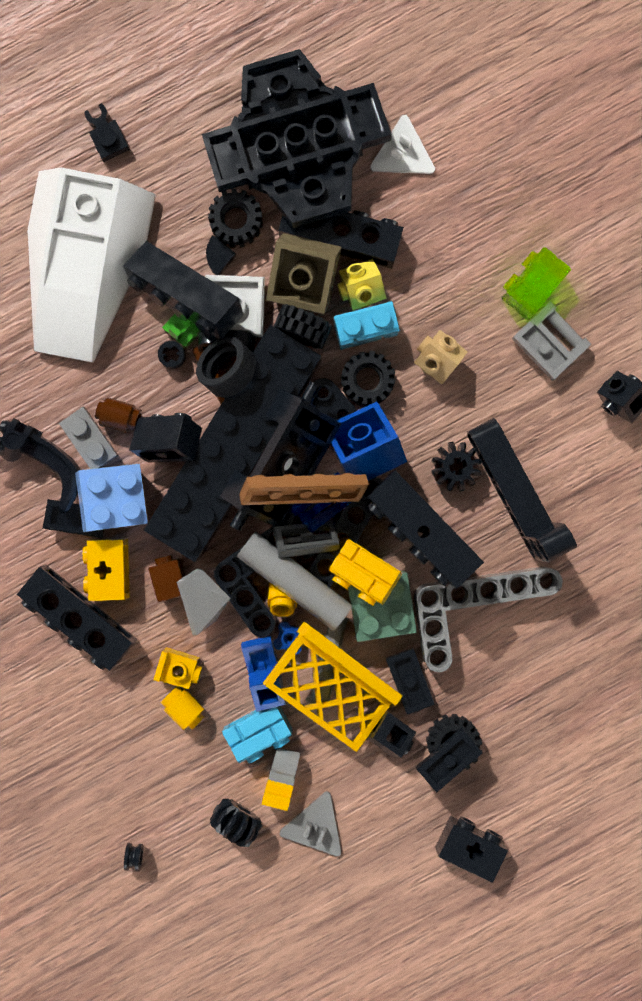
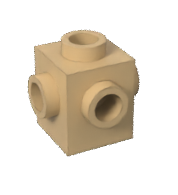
M439 330L433 339L427 336L417 348L421 354L414 363L424 373L433 377L440 384H443L468 351L461 347L453 337Z

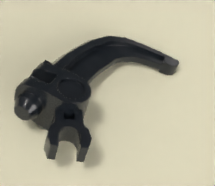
M15 418L12 421L3 420L0 424V432L3 434L0 437V456L6 461L14 462L24 454L41 462L55 472L62 483L58 510L63 514L68 512L78 494L75 473L80 468L74 459L54 443L42 436L43 432L30 425L27 426Z

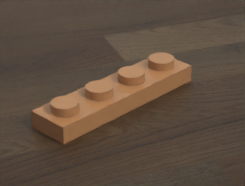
M352 473L342 475L314 474L312 476L287 474L275 477L256 475L246 478L239 496L241 505L359 502L369 483L366 474L354 475Z

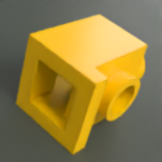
M166 647L161 653L154 681H162L189 689L192 683L197 684L202 671V666L198 665L200 657ZM181 666L184 674L181 676L176 675L174 667Z

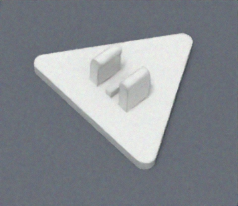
M402 115L391 132V141L384 143L370 166L371 171L417 174L434 173L435 167L409 117Z

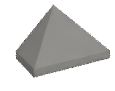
M196 568L177 581L192 634L197 636L217 621L230 597L200 568Z

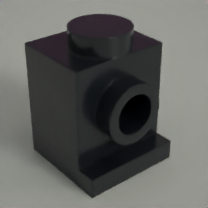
M385 712L366 740L371 741L392 757L402 758L403 755H406L411 750L414 743L412 739L416 731L389 712ZM391 732L392 737L389 741H387L386 738Z

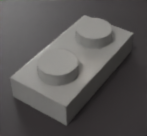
M81 407L59 423L90 469L102 468L119 456L85 407Z

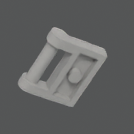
M550 301L512 339L553 381L591 343L586 338L582 339L555 311L557 307ZM545 318L574 347L570 352L541 323Z

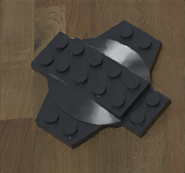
M300 49L244 65L241 91L242 112L238 117L234 116L230 126L202 134L218 191L223 192L248 184L249 190L256 189L268 194L293 228L350 212L352 208L353 167L359 158L363 156V149L390 142L392 138L374 83L347 91L337 86L334 89L326 87L321 80V75Z

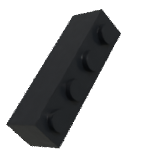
M148 241L123 265L128 276L127 282L137 292L144 291L161 307L166 305L172 309L178 318L183 321H191L206 336L213 335L217 339L222 340L244 315L237 296Z

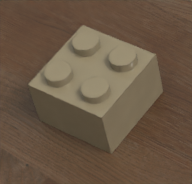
M283 233L276 241L266 300L325 314L330 305L342 247Z

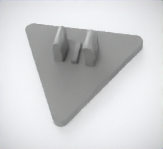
M324 792L280 830V836L325 853L340 856L341 847L330 792Z

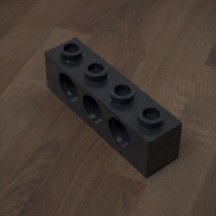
M355 210L352 213L346 212L320 220L321 224L316 228H310L307 225L293 228L284 215H282L278 232L279 238L283 233L340 246L342 247L340 255L361 261L373 259L376 265L392 269L404 227L398 226V222L387 218H382L381 221L371 219L369 214ZM343 224L350 231L344 236H339L333 229L337 225ZM367 232H372L377 235L378 240L375 243L369 244L363 240L362 236Z
M48 565L40 566L16 594L22 599L21 604L33 613L38 612L46 618L44 622L49 628L56 632H59V630L69 637L67 641L71 646L79 651L82 649L92 656L90 658L91 662L102 670L105 668L109 671L113 669L137 641L136 637L92 601H88L86 596ZM50 593H54L59 599L57 608H52L47 602ZM72 612H77L82 617L80 627H76L71 623L70 615ZM94 631H100L104 634L105 644L103 646L97 645L93 641Z

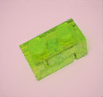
M543 247L538 254L532 251L521 264L525 267L521 275L518 277L514 273L503 286L507 292L502 296V299L528 320L534 316L571 271V268L566 263L558 259L546 247Z

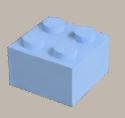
M140 464L79 470L75 473L83 532L148 524Z

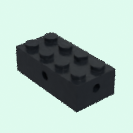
M396 470L391 472L365 497L370 502L366 507L378 519L384 517L391 524L387 529L399 541L403 542L406 539L412 545L409 552L420 563L425 565L428 562L433 567L430 573L441 585L445 587L451 585L457 589L484 563ZM422 526L424 533L419 536L418 529Z

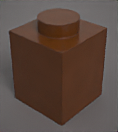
M172 555L155 559L156 565L149 567L148 570L157 602L181 596L177 581L186 576L181 558L173 560Z

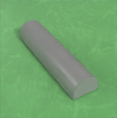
M255 531L240 550L237 557L331 630H335L353 605L290 557L278 558V548Z

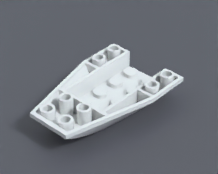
M60 167L39 171L28 225L35 352L94 363L130 286L127 282L128 276L123 265L148 239L156 198L154 193L122 179Z

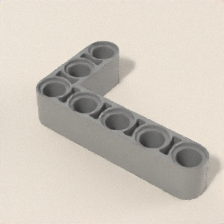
M536 567L469 577L461 585L465 590V596L460 601H453L451 599V591L454 588L451 585L445 587L439 582L420 585L414 593V602L422 656L426 665L434 672H444L452 664L446 611L556 594L562 587L563 579L560 573L552 568ZM549 573L552 577V583L548 588L543 589L540 585V578L543 574ZM520 577L523 581V587L519 592L513 593L510 589V583L514 578ZM485 582H492L494 586V592L489 597H483L480 592V588ZM428 590L434 591L436 594L435 602L429 606L423 605L421 602L422 594ZM431 620H437L440 623V630L434 635H429L425 631L426 624ZM433 651H444L445 656L441 663L433 664L430 662V655Z

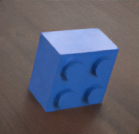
M378 402L337 420L342 425L331 442V447L344 473H352L354 475L366 474L369 481L407 462L399 437Z

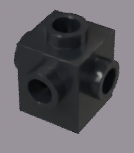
M616 371L597 391L603 402L601 407L613 417L618 415L633 423L642 413V382L632 374L627 376Z

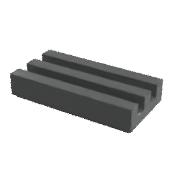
M333 519L273 527V535L276 539L275 544L276 548H278V558L339 550L340 544ZM329 531V533L314 534V535L312 534V533H316V532ZM300 534H301V536H298V537L282 538V537H284V536H292V535H300Z

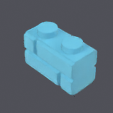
M392 301L336 315L333 319L340 350L378 341L382 337L385 339L394 337L400 331Z
M281 706L257 712L254 710L224 726L222 732L236 760L239 763L244 760L252 763L264 755L263 750L271 746L274 749H278L290 741L289 736L292 735L293 729Z

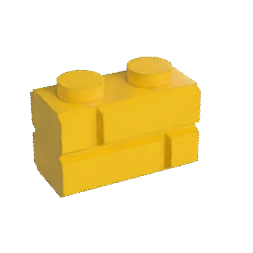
M350 539L346 541L339 555L329 568V571L335 575L332 579L334 582L347 590L350 585L361 591L358 597L374 606L376 601L383 605L402 576L401 571Z

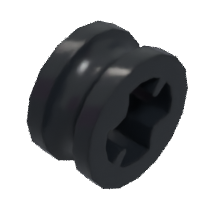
M167 341L159 347L158 358L165 367L177 369L184 364L186 353L179 343ZM177 348L179 350L176 353L179 356L178 360L174 361L171 359L169 362H166L165 358H168L165 354L166 350L173 351Z
M127 843L124 855V871L134 868L136 872H140L144 851L143 844H138V846L134 847L132 843Z

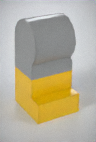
M283 748L276 749L261 805L288 811L300 757L299 752Z

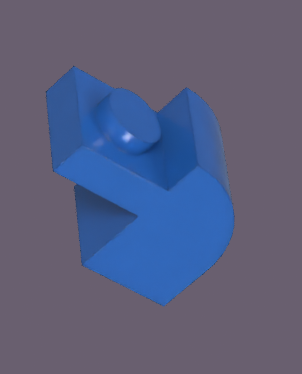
M271 636L241 642V649L249 673V688L256 712L286 705L283 698L263 684L264 680L278 663ZM281 674L274 682L280 689L284 688Z

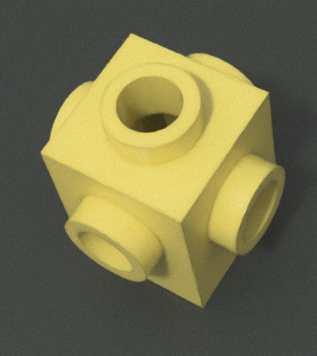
M373 259L363 263L352 264L348 268L339 271L342 283L337 284L339 293L343 301H349L352 310L366 308L373 303L387 299L381 273Z

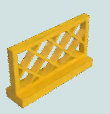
M303 622L297 630L299 635L264 680L263 684L357 752L391 704L396 706L402 695L313 627ZM304 644L310 649L311 662L296 664L295 653ZM316 654L323 658V660L317 661ZM331 664L333 666L334 679L319 681L318 666ZM312 667L314 683L298 685L297 670ZM292 671L293 687L280 689L274 684L281 673ZM339 671L343 673L345 677H340ZM353 681L356 686V695L342 698L340 683ZM335 684L336 699L321 702L320 687ZM314 688L316 703L302 705L300 703L299 691ZM362 689L368 693L362 694ZM293 692H294V697H295V699H294L293 697H291V696H290L289 694H287V693H293ZM376 698L381 702L374 713L364 715L363 700ZM357 701L359 716L344 719L343 704ZM337 705L339 720L324 721L322 708ZM317 709V715L311 710ZM359 722L360 732L352 741L346 737L345 725ZM339 726L340 732L334 727Z

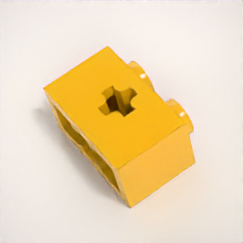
M128 539L88 540L87 546L83 547L82 553L83 563L87 564L88 576H85L83 580L84 593L88 594V601L125 600L129 598ZM106 564V567H111V573L101 572L100 566Z

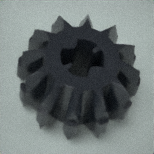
M449 442V453L440 447L437 451L443 459L433 457L431 460L432 463L440 465V468L431 470V474H442L436 481L438 485L448 480L447 491L453 490L455 482L457 489L464 491V481L470 486L475 485V481L470 475H481V471L473 469V465L481 464L482 461L481 459H471V456L476 453L475 448L465 453V442L459 444L458 450H456L454 442ZM454 459H458L457 463L462 462L463 468L459 469V475H455L456 471H450L449 465L454 463Z
M222 799L220 804H217L210 818V824L216 832L239 847H249L258 837L262 827V822L255 813L233 799Z

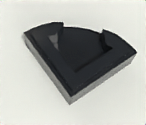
M212 235L207 244L206 258L214 275H221L236 257V253Z

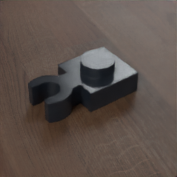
M101 103L99 104L101 110L99 118H92L88 110L84 114L88 123L96 128L90 131L89 134L102 161L106 162L130 149L116 120L108 123L109 113Z

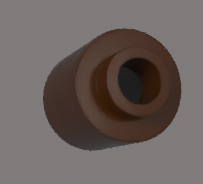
M109 397L104 402L100 401L95 412V418L99 419V426L124 433L134 432L137 420L142 415V410L137 409L134 404Z

